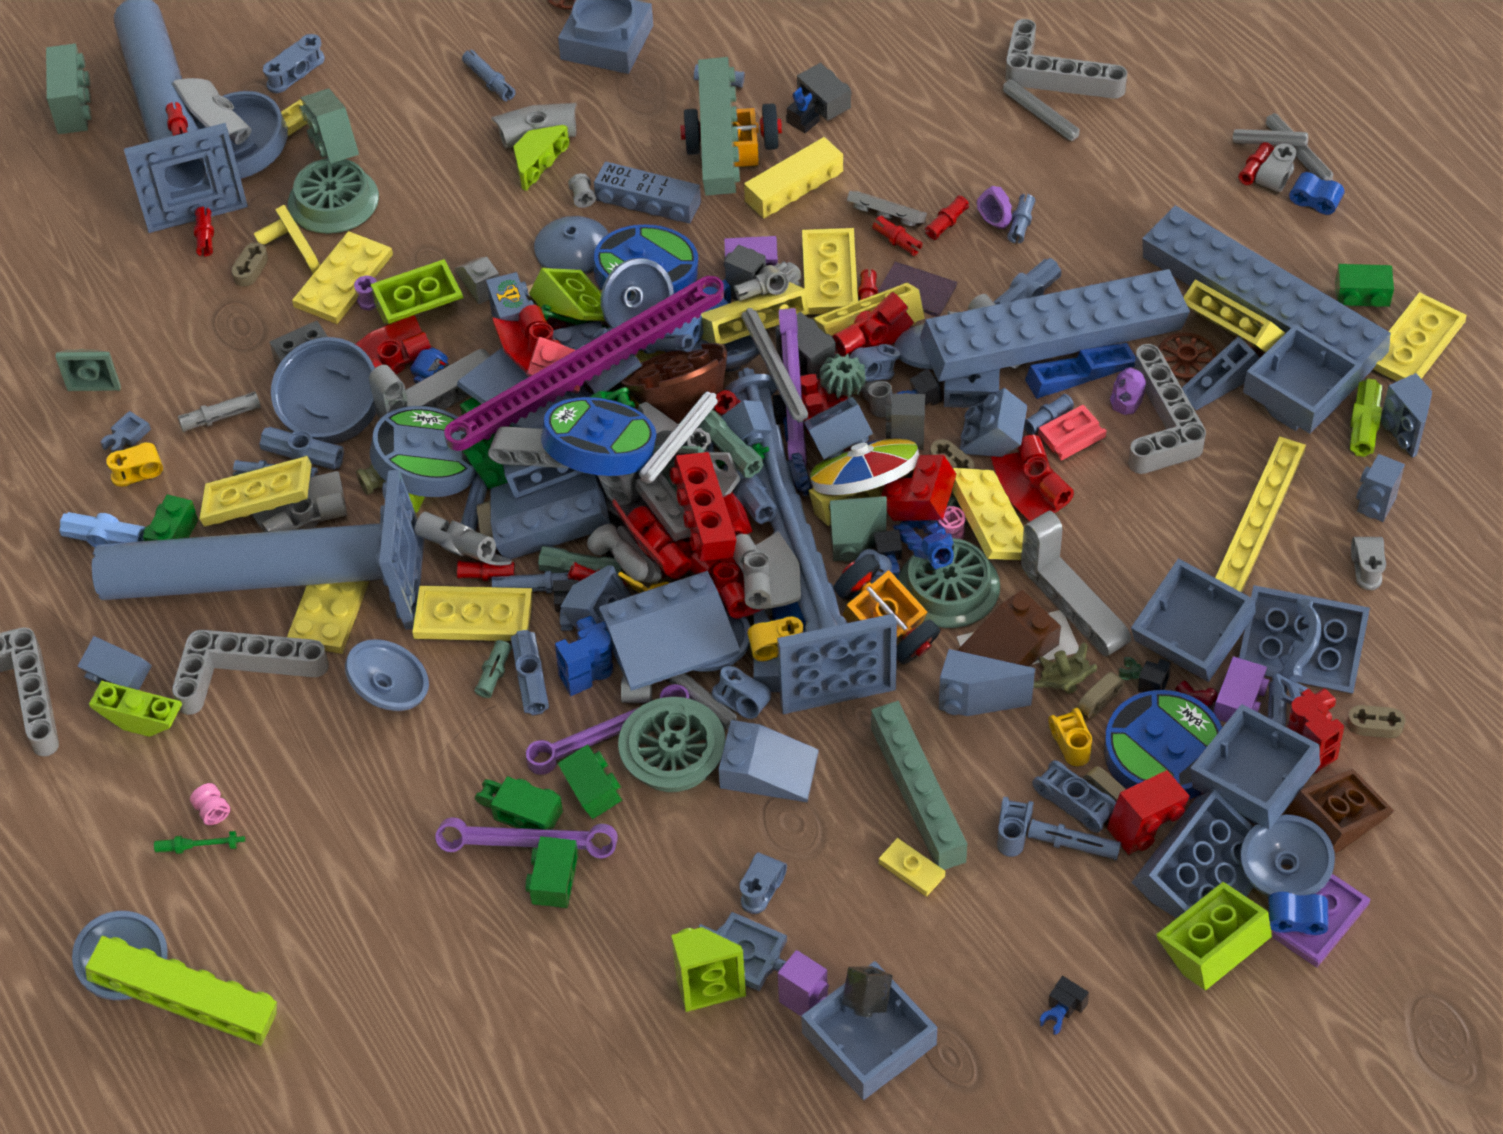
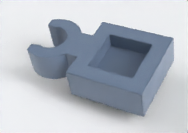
M129 411L111 427L112 434L105 436L101 440L102 448L106 450L112 446L111 451L113 453L123 450V446L126 443L133 447L151 430L149 423Z

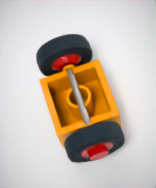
M772 103L762 105L760 125L759 122H756L755 108L737 109V122H733V126H737L738 142H734V146H738L739 162H735V167L759 165L757 133L760 130V135L764 138V148L766 150L778 149V134H782L781 118L777 119L776 106ZM697 109L684 110V125H680L681 140H686L687 155L700 154L701 124L698 120Z
M868 554L858 561L850 563L842 571V575L833 586L835 592L842 599H847L856 592L862 591L846 605L842 616L848 623L894 613L897 622V644L899 643L896 648V659L905 665L917 656L919 658L932 647L931 643L937 638L941 630L931 619L923 622L927 611L889 570L874 583H870L879 570L880 564L871 554Z

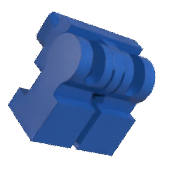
M592 616L585 617L576 622L578 641L568 644L566 639L555 643L558 676L570 696L593 687L592 681L607 679L613 672L611 636L607 632L604 621L596 624Z

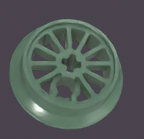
M325 158L307 165L298 173L288 197V210L293 220L309 231L325 234L340 233L361 225L374 213L379 201V191L373 179L364 173L358 164L347 159L330 164Z
M952 538L954 553L952 564L935 569L926 559L915 557L913 554L902 567L898 578L900 583L927 611L923 622L931 619L938 627L942 628L963 627L981 620L994 608L1000 594L998 573L985 554L975 545L956 538ZM933 571L932 575L926 574L925 572ZM971 586H975V587H979V588H978L977 590H975V589H973ZM960 591H962L968 597L961 598ZM938 592L941 598L936 599L933 596ZM946 597H947V598L954 597L955 600H954V601H946Z
M664 697L640 706L627 718L619 734L618 748L626 768L643 783L659 791L680 792L700 784L717 767L722 758L726 737L721 721L704 704L684 697ZM679 725L684 727L682 730L673 731L674 726ZM661 726H664V732L660 729ZM690 729H694V730H696L697 732L691 734V730H690ZM653 731L659 738V740L651 736H648L647 734ZM702 739L706 741V743L703 744H695L701 741ZM640 744L650 746L645 748H639ZM679 765L682 770L677 771L676 766ZM668 766L672 767L671 771H666Z

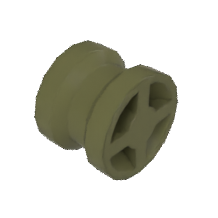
M372 463L365 470L361 468L356 470L357 479L366 495L372 494L374 489L378 487L383 489V483L386 481L376 472Z

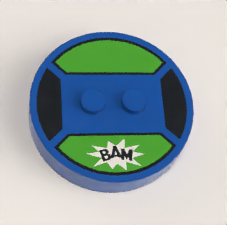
M657 225L623 227L601 239L594 251V278L601 290L611 271L620 263L633 258H645L661 265L672 281L674 294L696 282L698 278V252L696 247L686 236L667 227ZM630 291L627 294V299H629L631 296Z
M593 397L571 398L551 406L545 413L541 434L543 448L557 462L580 472L601 476L627 475L641 470L653 456L656 441V429L644 414L620 402Z
M1153 690L1137 694L1117 707L1109 719L1104 742L1106 765L1114 779L1125 789L1168 770L1188 793L1189 799L1195 798L1202 794V792L1192 787L1190 768L1222 729L1221 723L1205 704L1187 694L1171 690Z

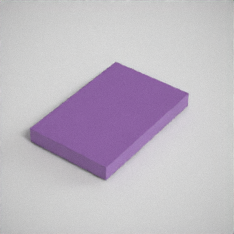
M1333 874L1328 883L1316 893L1328 899V931L1326 933L1308 935L1297 931L1280 933L1271 930L1272 938L1316 968L1367 908L1371 900Z

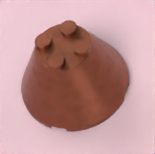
M719 343L701 344L702 349L690 352L668 351L641 362L642 366L635 370L628 378H624L621 381L624 388H628L629 394L639 404L647 402L679 424L705 392L708 391L717 395L723 390L727 361L726 347Z

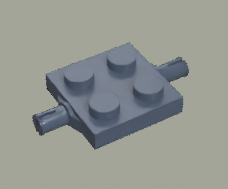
M731 912L725 924L717 931L703 924L699 925V928L703 927L742 947L745 985L757 991L761 990L767 977L774 970L779 972L787 962L780 959V953L787 943V935L734 912Z

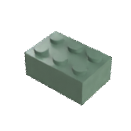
M76 43L46 47L47 101L58 134L88 131V120L92 119L90 106L87 105V103H91L90 90L87 88V86H91L90 75L88 71L83 69L85 68L84 55L78 52Z
M328 88L301 97L303 105L299 106L303 120L307 121L310 129L306 130L310 143L314 144L316 151L319 150L321 157H325L332 164L359 155L346 108L334 93Z

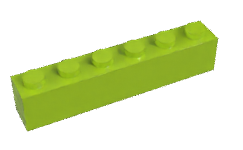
M101 936L85 967L87 981L262 1046L277 1014V1001L267 993L251 992L235 981L225 982L217 979L206 970L196 971L186 967L179 960H166L158 957L150 949H137L129 946L126 941L118 937L110 939Z

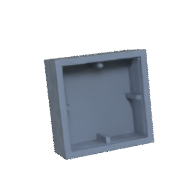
M576 0L572 12L558 37L560 59L629 74L653 27L652 4L637 0Z
M1295 324L1247 370L1243 393L1263 404L1275 419L1296 431L1300 427L1310 434L1358 386L1363 365Z
M1178 558L1132 625L1131 630L1136 642L1209 682L1256 613L1254 599Z
M1241 704L1190 768L1192 787L1203 794L1215 789L1247 821L1255 825L1258 823L1270 830L1319 767V744Z
M876 961L801 1016L802 1034L863 1101L937 1045L938 1027ZM875 980H880L885 986L883 997L879 998L874 994L875 987L882 989V985L875 983ZM877 989L876 993L881 995V991Z

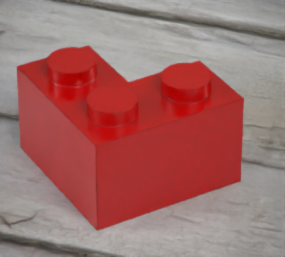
M944 454L919 455L912 478H898L885 484L882 496H886L887 513L893 521L943 520L957 475Z
M1166 770L1119 793L1107 830L1117 842H1121V847L1128 855L1138 850L1144 851L1154 843V837L1161 824L1169 820L1172 822L1183 816L1189 795L1169 771Z

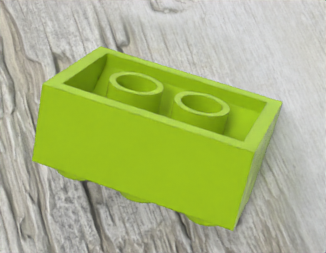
M445 259L371 284L375 306L383 323L387 324L463 298V294Z
M1225 882L1219 884L1156 934L1158 941L1181 973L1205 991L1272 937L1268 911Z
M703 927L696 929L686 928L677 934L671 935L676 980L686 1012L746 996L744 958L740 945Z

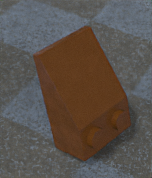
M1021 590L1003 602L957 651L1029 667L1039 660L1040 656L1043 657L1059 645L1061 625L1026 592Z
M1352 768L1300 790L1283 815L1299 816L1318 825L1329 837L1334 853H1337L1389 817L1394 810Z

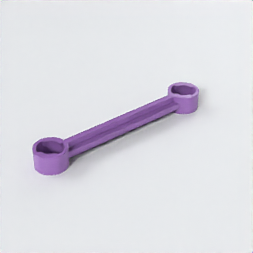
M796 308L779 309L783 364L802 400ZM786 407L789 460H792L791 454L799 453L802 455L807 467L803 422L798 423L796 420H793Z
M677 684L665 687L660 694V698L675 696L689 698L687 689ZM636 709L552 744L545 740L531 743L526 750L528 768L533 773L539 775L550 773L556 767L557 760L573 754L587 744L590 747L620 734L624 722ZM540 752H546L551 755L550 759L546 762H534V759Z
M454 817L445 819L440 824L435 836L438 846L447 852L458 851L464 844L538 847L540 836L576 840L578 849H587L596 858L609 857L614 852L618 841L615 829L607 824H597L590 831L467 826L461 819ZM448 826L457 828L462 834L453 843L445 840L442 832ZM596 833H605L611 838V843L599 849L593 845L591 839L594 838Z

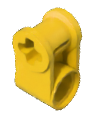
M141 443L128 449L115 451L106 459L107 466L112 471L111 481L119 487L155 478L163 471L159 454L152 443ZM117 459L120 460L121 466H118ZM121 472H124L125 479H123Z
M792 616L752 625L747 630V635L754 659L757 661H768L777 658V638L803 633V623L800 619Z
M1074 708L1068 714L1057 717L1055 715L1049 716L1048 723L1051 734L1057 741L1067 763L1077 767L1087 764L1091 757L1092 736L1084 722L1081 711L1078 708Z

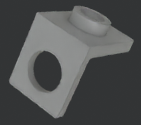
M709 452L724 497L733 491L740 481V477L729 452ZM715 460L724 461L728 466V470L718 468Z

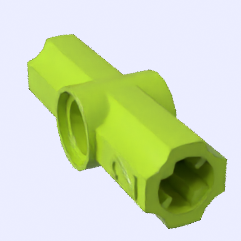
M1367 378L1358 384L1356 403L1353 406L1350 428H1352L1350 450L1356 456L1366 457L1368 454H1373L1375 449L1376 433L1379 430L1382 407H1380L1382 385L1375 379Z

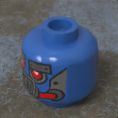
M435 348L420 351L410 367V371L415 377L413 381L417 384L448 367V357Z

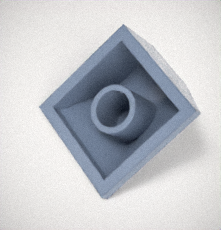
M608 565L574 584L564 599L561 609L574 627H576L578 620L588 616H592L596 624L601 622L600 606L630 597L631 594L618 576L615 568Z

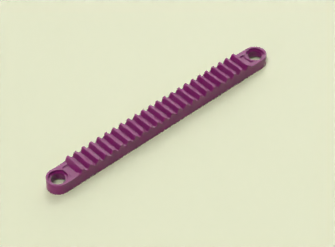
M706 276L453 420L444 429L447 446L452 450L462 451L483 439L489 440L498 428L509 427L512 422L514 424L518 423L521 417L525 419L530 412H537L538 407H546L549 401L553 403L557 396L563 397L568 390L572 392L576 385L582 386L585 380L591 381L595 374L599 376L604 369L608 371L613 364L617 366L621 359L627 360L630 354L636 355L640 348L644 350L649 343L655 344L658 338L663 339L666 333L672 334L675 328L681 329L685 322L689 324L694 317L700 318L701 313L722 301L724 297L722 280L715 276ZM706 287H715L718 290L712 295L703 292ZM456 431L466 433V436L461 440H455L451 437Z

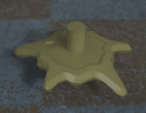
M1083 642L1077 653L1067 658L1065 651H1057L1054 654L1056 661H1049L1040 656L1039 662L1044 670L1041 672L1042 678L1039 681H1034V688L1051 687L1064 690L1066 693H1074L1077 690L1076 684L1084 681L1087 676L1097 671L1098 666L1096 664L1089 666V661L1085 660L1088 645Z

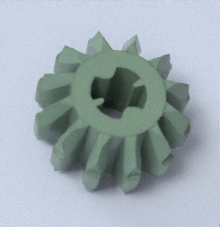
M837 353L834 358L827 357L825 364L820 369L821 387L826 388L828 395L835 393L837 399L841 395H845L847 398H850L852 394L858 395L863 385H865L864 364H859L858 357L851 359L848 353L845 357H841Z

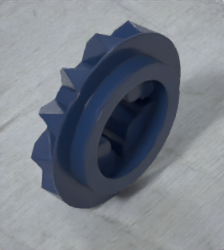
M799 453L791 454L792 460H789L797 490L798 492L802 491L803 495L807 496L812 487L803 457Z

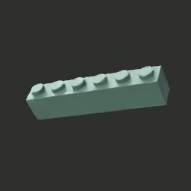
M728 57L698 60L702 176L705 196L736 193V182H740L739 167H735V162H739L738 146H734V142H738L737 126H733V122H737L736 106H732V102L737 101L735 86L731 87V82H736L735 68L729 66Z
M899 700L871 709V730L933 862L943 870L966 863L967 842Z

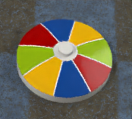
M882 439L859 443L843 449L844 452L834 458L829 459L828 457L812 469L810 478L814 490L821 494L844 495L862 492L890 483L909 473L915 468L920 454L917 444L907 439Z

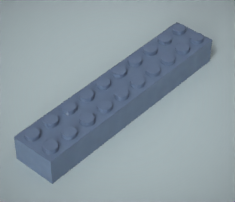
M1176 205L1142 238L1143 258L1163 270L1170 269L1172 276L1191 286L1196 279L1271 321L1285 333L1296 324L1361 363L1363 366L1359 382L1389 352L1390 332Z
M1170 269L929 318L925 320L920 340L939 382L1080 352L1083 349L1108 346L1182 330L1190 310Z

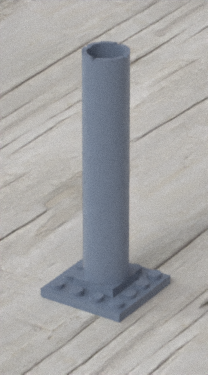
M152 0L124 1L115 11L114 25L149 140L148 143L125 148L124 152L148 232L151 233L196 221L195 210L199 207H205V215L206 208L211 209V217L248 207L226 123L198 129L194 115L188 110L172 85L174 80L182 79L159 6ZM170 102H173L174 109H176L175 102L180 103L182 106V113L188 122L187 133L173 136L172 132L168 129V115L165 108Z
M400 470L388 471L387 482L383 483L385 505H381V519L378 524L97 545L93 552L92 579L95 591L99 594L98 597L101 600L383 580L384 586L389 587L390 601L395 602L396 616L402 620L405 630L413 629L419 586L421 584L424 538L415 534V525L418 519Z

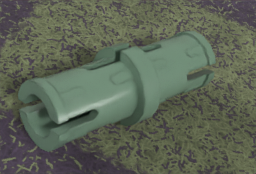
M502 640L495 641L488 660L484 661L482 665L483 672L474 690L479 696L491 698L498 679L505 672L504 665L512 650V646ZM495 661H497L498 663L495 667V670L492 676L489 677L491 670L494 666Z

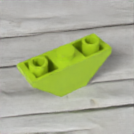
M558 125L530 130L514 145L516 166L523 190L526 191L533 183H536L540 175L552 166L554 160L567 150L570 142L567 126Z
M101 681L89 706L122 730L150 737L171 727L182 703L178 700Z

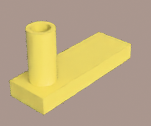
M285 205L275 209L280 219L253 233L258 243L266 245L288 233L314 274L320 267L314 252Z

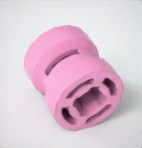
M948 506L943 520H937L938 525L943 526L946 534L950 533L952 538L963 540L965 514L958 507Z
M213 783L198 787L190 796L191 804L196 810L200 811L199 815L206 825L218 824L230 813L229 804L225 799L220 798V791Z

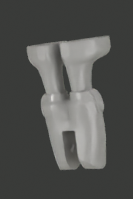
M605 524L598 527L590 535L587 542L588 549L595 555H602L610 550L615 561L633 580L657 583L661 579L662 574L659 565L640 549L633 535L625 526H619L616 529L613 524Z

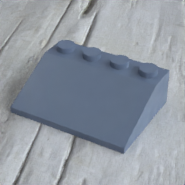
M500 348L459 379L457 386L483 404L525 380L528 376ZM580 386L578 394L566 391L563 397L557 396L553 403L551 401L547 402L546 407L540 406L537 412H530L527 418L521 417L518 423L514 424L512 422L510 425L518 428L542 429L545 413L551 406L563 400L590 397L592 394L586 391V388Z
M583 473L516 499L509 483L491 488V527L493 538L500 554L508 559L539 551L544 545L552 547L592 534L598 527L610 524L604 492L598 475Z
M708 571L599 607L601 622L604 621L607 632L611 636L612 651L631 691L740 654L738 643L719 593Z
M1253 585L1251 598L1254 599L1256 613L1244 630L1239 658L1266 666L1265 676L1273 678L1274 674L1284 668L1280 661L1281 656L1293 653L1292 643L1295 640L1303 642L1304 639L1300 636V631L1309 627V625L1302 623L1306 614L1299 615L1296 601L1298 599L1312 600V607L1320 617L1321 637L1315 652L1302 668L1303 679L1297 683L1353 694L1370 608Z
M1215 789L1195 798L1131 883L1153 904L1175 918L1182 915L1222 882H1225L1247 897L1253 886L1246 878L1242 869L1241 848L1246 835L1253 826Z

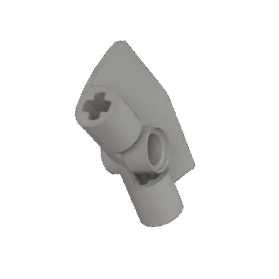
M197 78L174 80L172 85L184 104L203 125L210 127L226 123L230 139L237 145L243 143L250 136L251 127L233 111V104L227 98L220 96L211 81Z
M577 104L532 105L491 117V120L498 125L500 138L505 149L513 147L530 130L565 125L568 129V137H576L575 109Z
M338 471L310 477L307 499L252 515L263 532L313 529L317 526L318 522L347 516L340 474Z
M425 511L416 522V535L437 543L459 556L466 555L492 565H509L512 562L511 559L495 554L496 543L492 537L475 532V530L464 524L452 520L449 525L448 520Z
M777 531L756 545L746 534L736 536L737 540L733 559L744 574L745 603L753 609H768L799 601L801 599L799 561L781 534Z

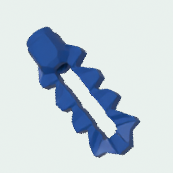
M937 520L902 521L899 525H893L894 530L899 529L901 541L908 545L909 550L913 551L915 557L926 559L935 569L952 564L954 557L952 536L950 533L946 534L945 528L939 526ZM912 528L923 529L924 533H927L928 536L924 537L922 541V538Z

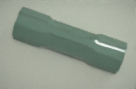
M711 410L697 428H702L703 431L709 433L711 442L722 452H729L731 454L736 469L745 478H752L762 469L764 465L762 458L750 446L746 445L714 410Z
M545 545L542 546L539 554L538 565L541 571L567 573L573 562H577V564L595 571L610 565L615 568L618 574L619 572L625 574L614 557H596L568 552L563 548Z

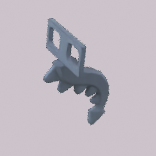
M1298 599L1296 601L1299 615L1306 614L1302 623L1309 625L1308 628L1300 631V636L1304 640L1303 642L1295 640L1292 643L1293 653L1281 656L1280 661L1284 668L1274 674L1272 681H1275L1280 699L1291 705L1295 698L1301 696L1300 692L1308 689L1297 682L1303 679L1302 668L1315 652L1321 637L1320 617L1312 607L1313 601L1307 599ZM1281 683L1287 686L1290 696L1284 693Z

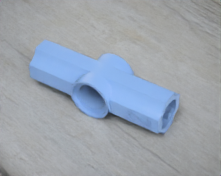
M68 512L67 514L64 513L61 517L59 532L61 536L87 541L96 548L97 545L144 541L143 533L145 527L119 522L117 518L107 513H99L96 517Z

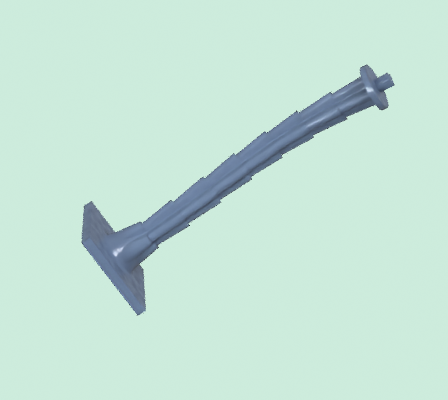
M743 368V371L738 372L739 379L731 382L724 390L733 392L740 401L762 402L773 431L763 437L764 440L760 443L763 448L768 446L769 452L763 453L765 455V458L762 459L764 465L760 472L755 475L768 486L766 493L776 505L775 512L777 515L770 522L774 530L773 534L777 531L781 534L799 561L801 599L797 603L807 623L804 633L777 638L780 706L782 713L787 714L896 690L897 622L894 613L847 623L845 618L840 616L833 584L828 581L822 554L817 552L811 526L806 522L801 497L796 494L790 464L786 461L780 427L776 425L771 396L776 392L777 387L771 375L754 374L753 369Z

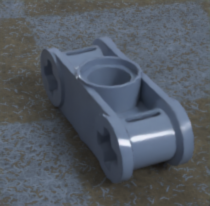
M315 34L303 36L299 41L283 50L281 54L263 66V72L268 78L267 88L270 92H284L288 87L324 62L325 58L324 53L320 50L321 39Z
M1051 761L1048 765L1049 769L1041 777L1038 776L1033 779L1034 789L1043 798L1050 800L1067 814L1083 823L1089 830L1099 833L1103 829V824L1113 813L1116 804L1115 800L1070 771L1061 762Z

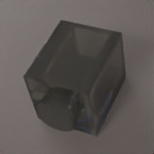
M874 966L848 967L842 1004L854 1009V1014L861 1017H872L873 1013H886L893 975Z

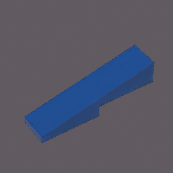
M1127 343L1080 350L1077 358L1030 365L1025 381L1035 398L1038 399L1123 371L1129 367L1132 368L1135 366L1136 357Z

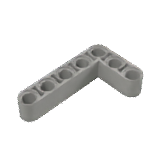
M1020 19L1015 22L1006 59V81L1012 79L1026 88L1105 98H1120L1125 94L1127 70L1123 66L1035 55L1033 52L1036 24L1029 19Z
M1153 344L1139 346L1136 351L1134 369L1140 371L1146 381L1145 392L1166 427V430L1139 437L1131 443L1128 461L1129 468L1135 473L1144 474L1201 456L1206 430L1159 348Z
M484 349L476 350L405 390L403 382L389 366L380 365L376 367L369 376V382L378 418L381 419L387 413L402 407L427 406L445 410L470 396L457 386L458 380L491 355Z
M500 427L495 433L488 452L489 457L500 464L569 468L557 462L545 451L541 443L542 429ZM637 472L620 476L598 475L609 500L613 501L615 499L619 505H627L631 502L636 480L639 479Z
M1047 511L1024 525L1021 556L1022 568L1026 575L1103 656H1109L1130 643L1131 634L1125 624L1060 557L1062 525L1059 518L1052 511Z
M24 627L0 633V672L14 669L26 735L38 756H49L57 751L59 740L41 648L34 632L30 628Z
M196 630L186 640L172 692L175 700L182 703L180 711L183 714L192 715L199 712L204 705L214 668L319 677L327 672L329 662L323 644L317 640Z

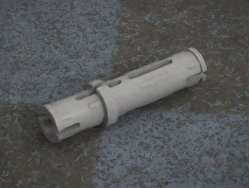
M253 391L208 407L206 405L200 406L198 410L178 415L177 417L182 431L186 432L203 425L211 426L213 422L260 408L261 406L256 392Z

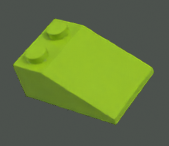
M541 268L529 292L530 296L536 301L537 306L541 308L546 304L551 307L550 312L579 320L606 321L601 309V292L582 270Z

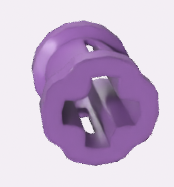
M372 276L359 277L354 283L355 291L359 294L357 302L363 310L376 308L371 284L377 282V280Z

